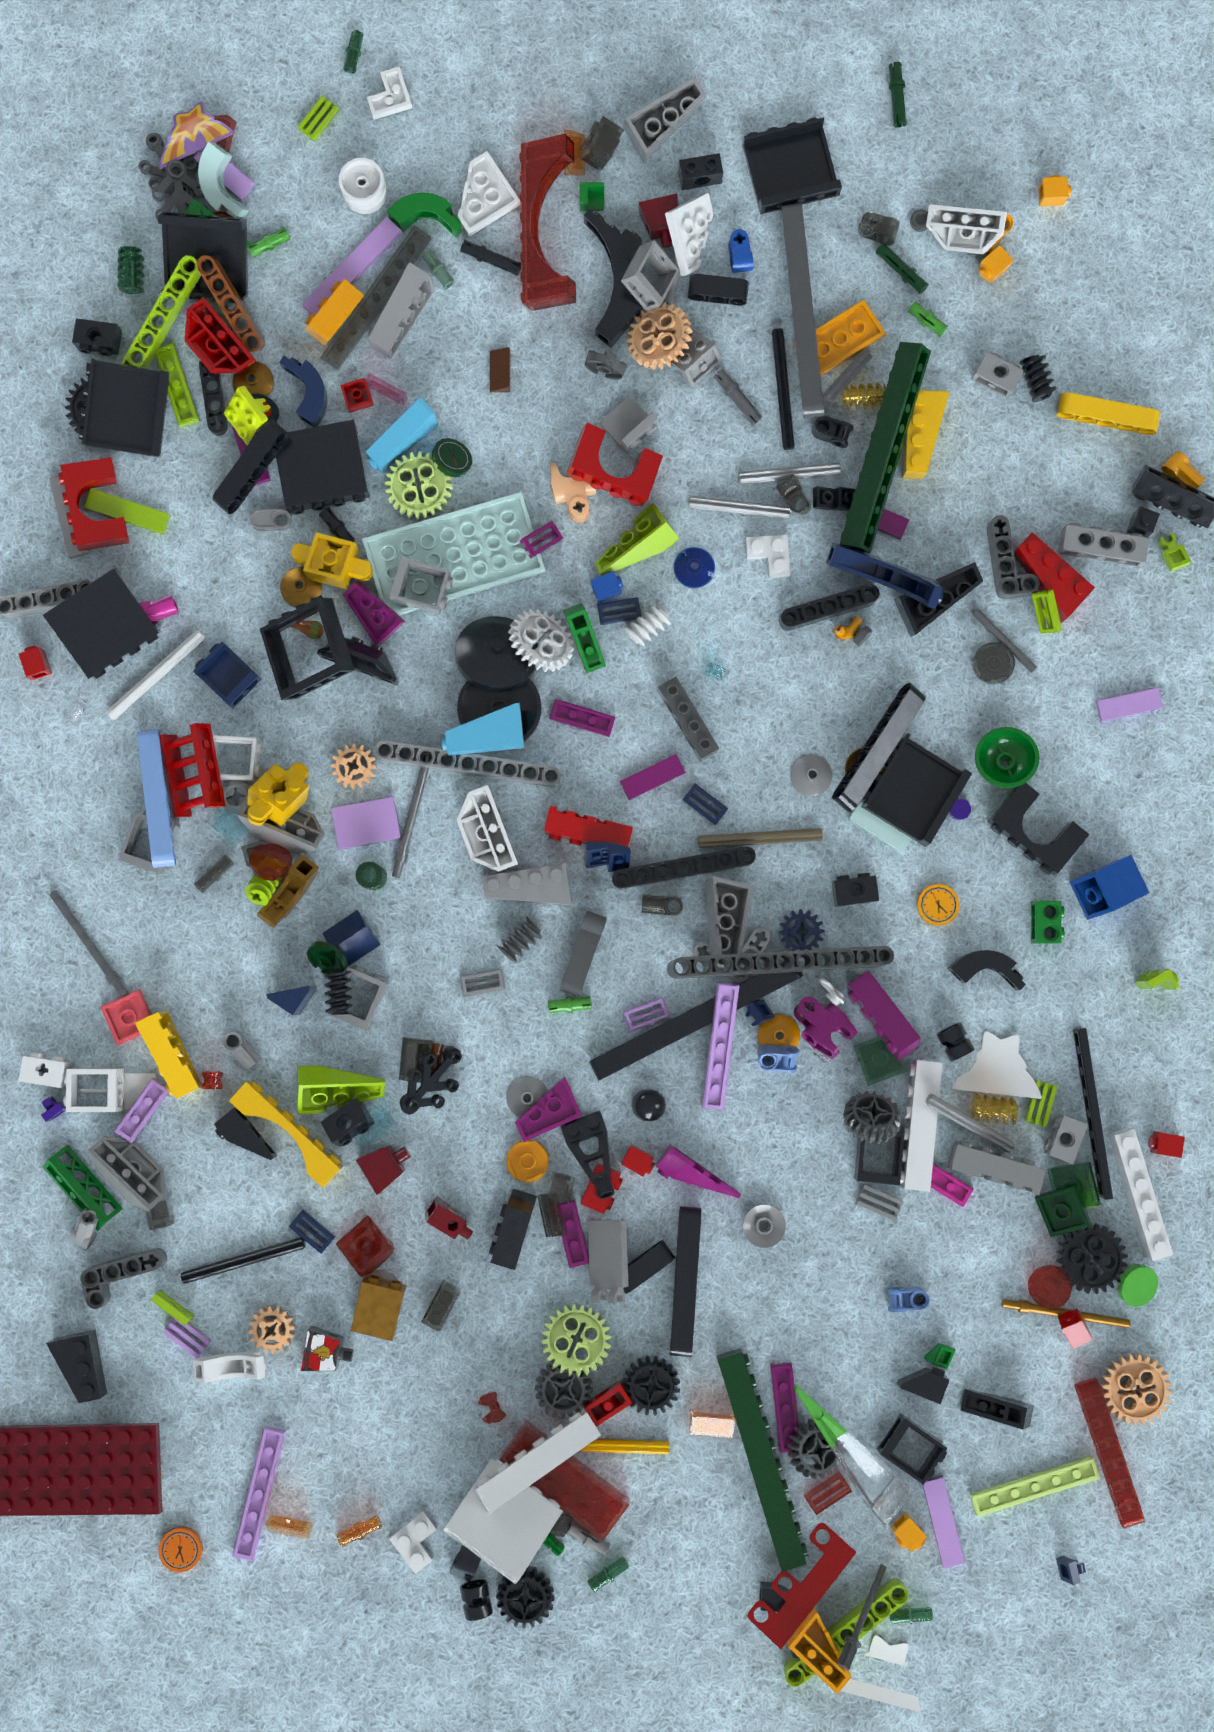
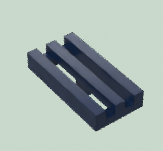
M638 597L597 604L600 625L636 620L638 617H641ZM635 603V607L602 611L603 608ZM636 611L637 613L632 615L604 619L605 616H611Z
M696 783L682 800L715 826L728 810L725 805ZM697 790L722 809V811L719 813L693 792ZM691 796L717 816L716 819L689 800V797Z
M304 1209L289 1225V1228L320 1254L324 1252L336 1237ZM304 1217L305 1219H307L312 1225H314L318 1230H320L324 1235H326L328 1237V1240L322 1237L317 1231H315L301 1218ZM299 1223L300 1225H302L306 1230H308L324 1245L321 1247L306 1233H304L300 1228H298L296 1224Z

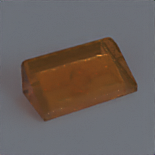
M564 130V175H585V134Z
M691 1412L690 1434L733 1438L734 1416Z
M270 1515L266 1522L267 1530L270 1532L304 1539L310 1538L313 1525L311 1522L277 1515Z

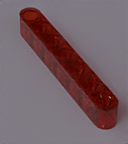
M1096 1377L1075 1383L1074 1387L1119 1522L1123 1529L1144 1523V1515L1100 1384Z

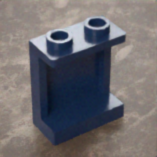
M221 642L220 644H215L210 649V654L205 659L202 658L196 663L193 672L220 696L228 706L234 709L262 679L225 643Z

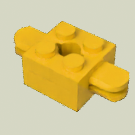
M316 532L311 546L296 543L291 549V556L294 562L304 565L303 572L307 579L347 590L351 578L368 581L373 575V568L370 562L358 558L360 551L355 542Z
M296 762L286 771L274 764L248 789L247 805L250 807L248 808L247 818L249 822L260 826L269 818L282 826L307 801L309 785L305 782L308 779V768L304 764Z

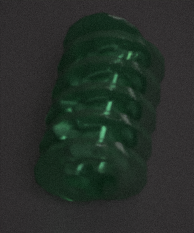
M123 246L118 249L119 265L117 270L119 273L117 278L119 281L117 282V287L123 293H144V289L138 287L144 285V281L139 279L144 277V273L139 271L144 269V264L139 262L145 260V257L140 255L142 253L140 248Z
M364 862L356 870V881L366 889L379 890L387 882L385 869L375 862ZM371 872L373 873V876H374V879H373V880H371V879H370L371 877L369 876V873H371Z

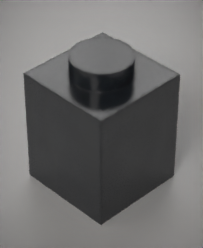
M1140 506L1133 512L1126 532L1131 534L1139 533L1143 537L1148 538L1154 532L1160 513Z

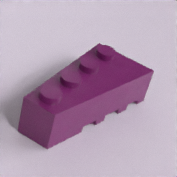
M869 970L848 984V997L853 1003L858 1004L863 1017L869 1020L874 1031L881 1037L897 1062H900L919 1048L921 1037Z

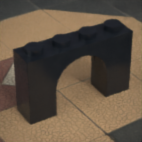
M1025 783L1014 788L988 820V823L991 824L990 828L999 835L1002 833L1008 838L1006 841L1011 846L1022 849L1024 851L1023 855L1027 859L1037 861L1041 865L1039 868L1048 875L1058 874L1090 834L1072 821L1067 823L1058 836L1048 845L1036 844L1028 839L1022 827L1023 816L1040 794Z

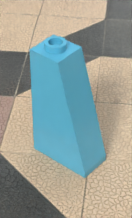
M421 397L366 451L368 456L366 461L374 470L378 468L382 473L396 459L398 460L438 426L435 413Z
M520 703L512 704L445 731L446 737L442 738L443 750H447L450 756L524 748Z

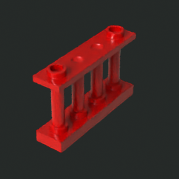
M191 724V734L180 738L177 735H159L174 818L192 817L191 808L203 804L205 808H221L226 806L211 724ZM193 742L195 755L181 758L180 746ZM197 763L199 775L185 779L183 767ZM200 784L202 796L189 800L187 788Z

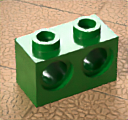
M1061 901L1031 902V944L1062 943L1065 931L1064 927H1061V918H1064V906H1061ZM1046 906L1052 909V915L1050 918L1046 917L1044 914V909ZM1047 927L1052 930V937L1050 939L1044 935V930Z

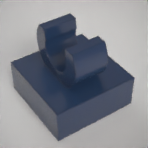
M764 999L751 1003L747 1007L749 1011L745 1014L746 1017L751 1015L754 1017L755 1021L751 1024L752 1026L769 1022L775 1017Z
M1065 1556L1056 1558L1061 1580L1072 1585L1081 1583L1079 1574L1086 1572L1084 1563L1078 1564L1077 1560Z

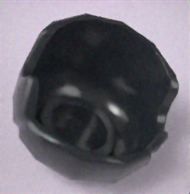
M641 1090L633 1097L631 1106L633 1113L640 1120L651 1122L658 1120L664 1114L666 1102L663 1095L656 1090Z

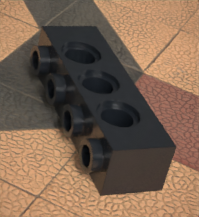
M1148 465L1143 467L1132 486V493L1139 500L1145 501L1146 499L1151 501L1156 508L1161 510L1165 508L1171 511L1172 515L1180 519L1184 517L1190 520V523L1196 527L1201 528L1203 526L1208 529L1214 519L1213 496ZM1154 486L1162 488L1158 493H1154L1150 489ZM1173 495L1181 497L1177 502H1173L1169 498ZM1192 504H1197L1200 506V508L1195 511L1190 510L1188 507Z

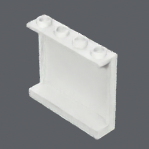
M491 1459L443 1531L516 1584L563 1511L559 1509L560 1505L553 1499L547 1500L541 1495L542 1492L532 1485L493 1512L488 1513L474 1489L478 1487L477 1482L486 1475L492 1477L497 1473L495 1469L503 1464L500 1460L496 1459L494 1461Z

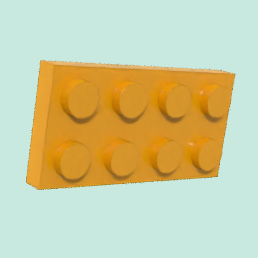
M864 299L815 329L820 377L885 337V330Z

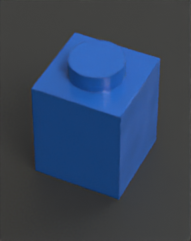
M614 571L592 579L590 582L598 603L620 595L622 592L621 588L624 587L621 577L616 576Z

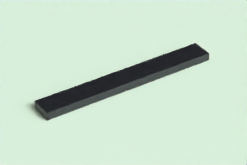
M1074 1028L1073 1035L1098 1193L1100 1198L1109 1200L1113 1199L1087 1029Z

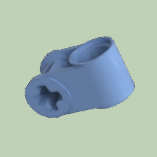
M763 1044L757 1051L759 1065L763 1070L794 1073L797 1070L795 1063L800 1050L791 1045ZM767 1055L772 1056V1057L769 1058V1059L763 1058L764 1056H767Z
M920 1287L887 1288L890 1300L888 1311L923 1310L929 1305V1296ZM918 1293L924 1295L921 1303L913 1302L914 1296Z

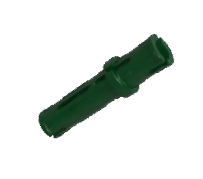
M893 62V64L890 63L888 66L890 73L888 85L892 96L893 125L895 128L902 127L901 123H903V127L907 125L903 90L905 81L902 78V63Z
M882 243L877 248L875 253L903 278V282H908L919 294L926 290L929 284L916 273L917 270L914 267L910 268L885 243Z

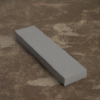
M58 476L49 478L68 557L72 559L91 554L90 550L79 551L77 545L72 544L70 533L74 532L73 525L68 524L66 513L70 512L69 505H64L62 493L66 492L65 485H60Z

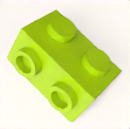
M1170 969L1147 970L1139 975L1140 979L1135 981L1139 989H1152L1161 984L1163 990H1177L1180 988L1178 976Z

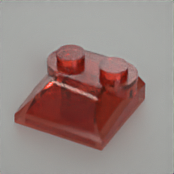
M369 1215L336 1243L361 1277L374 1272L393 1254L395 1249L393 1242L385 1236Z

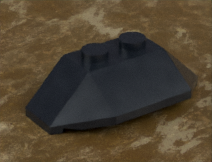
M345 637L354 670L398 686L397 676L382 647L371 644L370 647L363 644L364 641L359 638L352 637L348 639ZM329 645L318 649L317 655L319 657L334 662Z

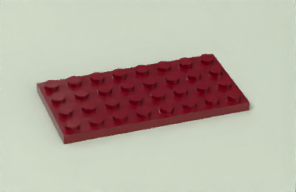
M159 1423L0 1426V1516L155 1515L163 1512Z

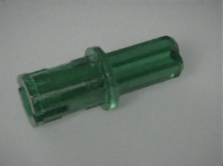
M358 30L352 31L349 46L345 49L347 54L343 69L345 72L352 74L356 73L358 58L362 54L360 49L363 33Z
M620 1557L608 1567L604 1566L601 1572L589 1579L588 1584L593 1592H597V1590L609 1582L613 1583L614 1578L629 1568L627 1560L624 1557Z
M908 1606L905 1609H897L889 1615L890 1624L910 1623L912 1625L913 1622L932 1621V1608H911Z

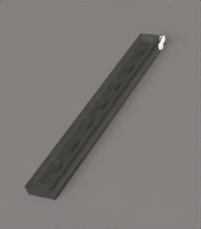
M415 225L322 354L320 357L322 361L337 371L341 368L390 299L408 263L414 264L432 240L430 235Z

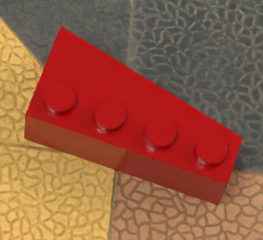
M1033 532L1014 551V556L1025 572L1038 577L1039 591L1053 589L1061 623L1075 611L1095 588Z
M553 806L549 807L544 828L545 834L549 835L548 839L561 841V838L569 840V844L581 846L582 843L610 842L629 847L633 830L631 826L608 820L602 822L599 818L584 815L581 817L576 812L569 810L559 812L557 807Z

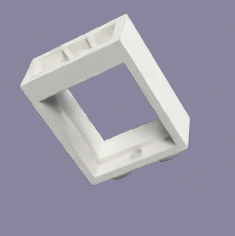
M213 735L216 756L218 743L252 746L249 775L220 773L221 780L256 782L257 777L261 775V765H258L259 756L261 757L263 753V745L260 744V741L257 738Z
M124 1068L66 1069L64 1075L66 1094L63 1099L66 1112L123 1111ZM77 1074H108L107 1106H77Z

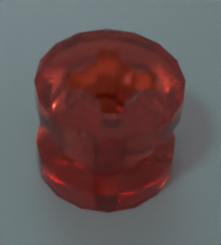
M223 1071L202 1072L204 1083L201 1085V1089H223V1084L221 1083Z

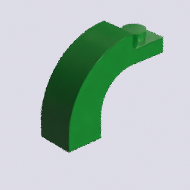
M421 192L404 196L387 210L389 219L403 232L414 222L430 218L440 222L455 237L461 233V222L453 214L451 203L432 193Z

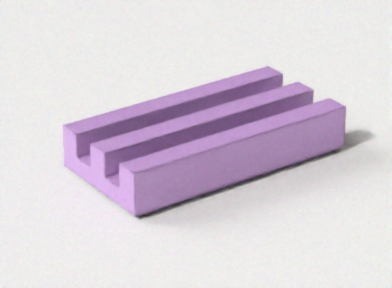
M663 997L623 1012L630 1032L670 1017ZM658 1003L661 1004L659 1008L632 1018L629 1017L631 1013ZM664 1012V1015L633 1026L631 1023L655 1013Z
M173 1318L163 1333L197 1359L211 1339L192 1324L183 1325L180 1323L204 1342L203 1344L199 1343L178 1327L176 1323L180 1322ZM171 1329L176 1331L178 1334H180L183 1338H185L199 1350L197 1351L196 1349H194L191 1345H189L187 1342H185L183 1339L177 1336L174 1332H172Z

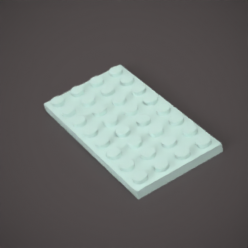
M522 492L362 539L368 561L373 568V578L379 598L398 615L419 610L392 602L389 597L401 557L450 570L451 577L454 579L451 590L447 589L445 597L448 598V601L546 572L541 554L530 559L528 556L530 554L529 551H525V545H521L519 542L522 538L534 532ZM536 537L528 540L530 544L536 541ZM536 545L533 548L534 550H537L539 547L538 545ZM410 569L402 597L435 605L443 578Z

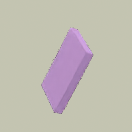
M394 797L331 808L339 850L401 838Z

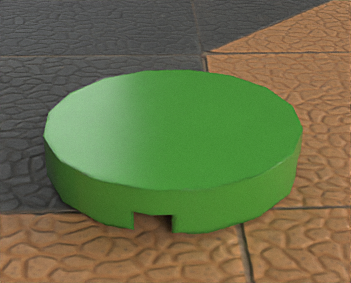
M1144 1264L1132 1265L1121 1275L1119 1279L1121 1282L1120 1286L1118 1285L1117 1291L1119 1297L1126 1304L1133 1307L1143 1306L1154 1297L1158 1289L1157 1274Z

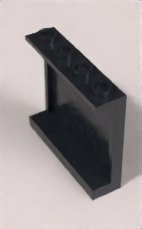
M815 117L810 118L802 123L792 122L785 127H771L767 131L751 132L744 136L742 146L760 215L782 210L781 205L800 202L803 205L840 196L842 185L840 179L837 180L823 129L824 117L818 119Z
M162 212L158 215V224H162L165 286L179 261L184 256H192L197 261L204 255L213 256L219 260L240 298L244 300L248 297L247 219ZM207 260L205 262V269L209 272L212 270L213 264L210 260ZM190 263L188 265V272H191L195 269V263ZM201 276L189 299L209 297V300L216 301ZM218 279L216 282V288L219 291L224 288V282L221 279ZM180 281L177 284V290L184 288V281ZM230 298V302L235 303V301L232 298Z
M91 358V363H87L86 376H89V384L84 385L83 397H87L86 406H82L81 418L85 420L84 427H80L79 440H82V444L86 446L160 458L170 373L162 370L160 372L103 362Z
M354 419L288 432V440L276 455L285 508L289 513L295 515L302 514L307 509L318 511L328 505L339 507L345 505V502L348 501L359 503L365 501V498L370 497L357 436V426Z
M113 568L43 614L46 621L88 679L92 676L95 679L106 673V667L112 665L114 668L124 661L122 659L124 655L128 653L130 656L141 650V644L147 642L148 645L159 638L157 634L161 632L160 629L156 628L125 584L117 568Z
M907 733L900 739L894 753L885 762L883 771L879 772L876 776L872 789H868L862 798L864 802L861 807L926 847L933 841L972 773L966 769L963 771L958 770L910 740V734Z

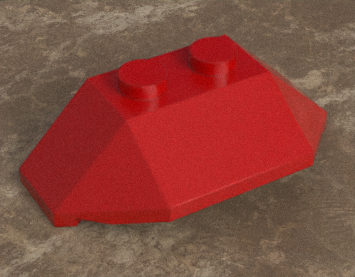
M204 297L187 308L184 341L210 373H241L256 362L255 358Z

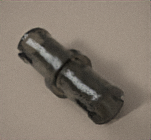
M224 855L214 866H209L207 872L194 883L196 888L204 893L208 887L215 881H219L221 876L234 865L233 861L227 855Z

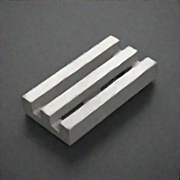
M502 969L460 976L463 997L506 990ZM498 974L499 978L466 984L465 982L466 979ZM500 982L498 987L467 992L469 987Z
M863 1184L855 1204L896 1221L904 1201ZM866 1190L897 1203L896 1207L866 1195ZM862 1199H867L894 1212L889 1214L862 1202Z

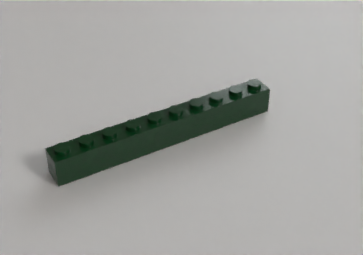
M899 343L893 367L889 373L888 384L883 393L882 404L877 413L876 424L871 433L870 444L865 453L864 464L859 473L858 484L853 493V500L847 514L846 524L841 534L840 545L861 552L871 553L931 354V350L922 343Z
M741 1348L717 1355L716 1357L781 1571L784 1572L806 1565L805 1557L809 1555L805 1542L800 1543L798 1537L802 1535L799 1522H794L792 1514L796 1513L792 1500L787 1501L785 1493H788L789 1489L786 1480H781L779 1472L783 1471L779 1458L775 1459L773 1455L776 1447L773 1437L768 1438L766 1432L770 1427L767 1417H762L760 1409L764 1408L760 1395L755 1396L753 1388L757 1387L754 1375H749L747 1367L751 1366L747 1353L743 1354Z

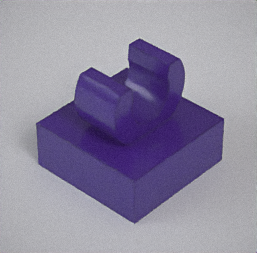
M53 1096L42 1101L43 1106L47 1109L46 1112L41 1114L45 1122L52 1121L66 1111L64 1103H57Z

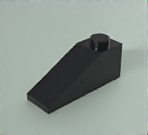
M236 1107L214 1123L216 1127L215 1132L221 1139L225 1138L226 1141L269 1160L278 1156L247 1117Z
M964 1389L960 1411L1024 1430L1030 1427L1034 1405L1011 1398Z

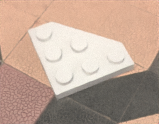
M488 151L469 163L461 207L458 212L460 224L469 237L521 205L520 199Z
M703 193L665 213L681 276L688 275L700 268L701 249H705L708 237L707 225L708 222L712 221L714 214L709 193Z

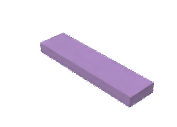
M938 1476L931 1478L929 1481L926 1480L923 1489L942 1566L945 1569L965 1564L944 1477Z

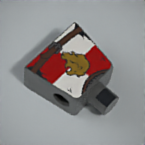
M310 1326L307 1330L301 1371H336L340 1360L352 1362L354 1349L342 1347L343 1336Z

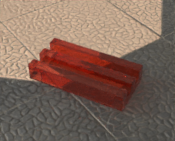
M839 1471L804 1494V1497L814 1513L818 1515L851 1493L852 1490ZM840 1479V1483L812 1501L811 1498ZM842 1487H845V1489H843L842 1491H840L839 1493H837L836 1495H834L833 1497H831L830 1499L816 1507L818 1503H820L821 1501H823L824 1499H826Z

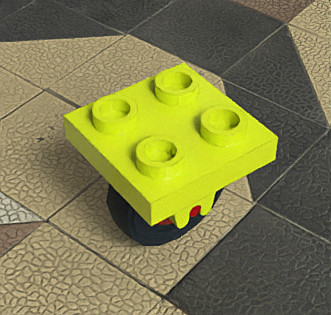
M245 386L237 388L224 414L240 438L248 446L267 420L273 419L277 422L279 409L276 403L269 397L258 393L250 394Z

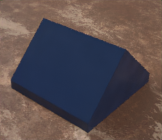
M358 910L322 933L327 943L337 947L344 954L348 963L347 967L381 945Z
M305 986L267 994V998L291 1015H300L317 989L316 986Z

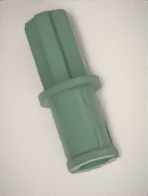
M432 250L424 252L422 258L431 269V274L437 277L445 290L453 286L455 281L445 269L446 265L440 262Z

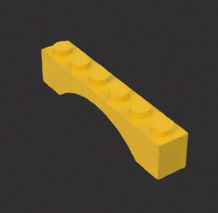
M251 1081L245 1082L229 1102L243 1115L265 1118L285 1129L296 1141L302 1152L307 1174L322 1188L325 1187L342 1169L343 1166L340 1164L342 1162L340 1158L334 1153L330 1155L325 1150L326 1146L319 1139L316 1138L314 1140L309 1136L310 1131L304 1125L300 1124L299 1126L293 1121L295 1117L287 1110L282 1111L278 1107L279 1102L271 1095L267 1097L262 1092L264 1089L256 1081L253 1083Z

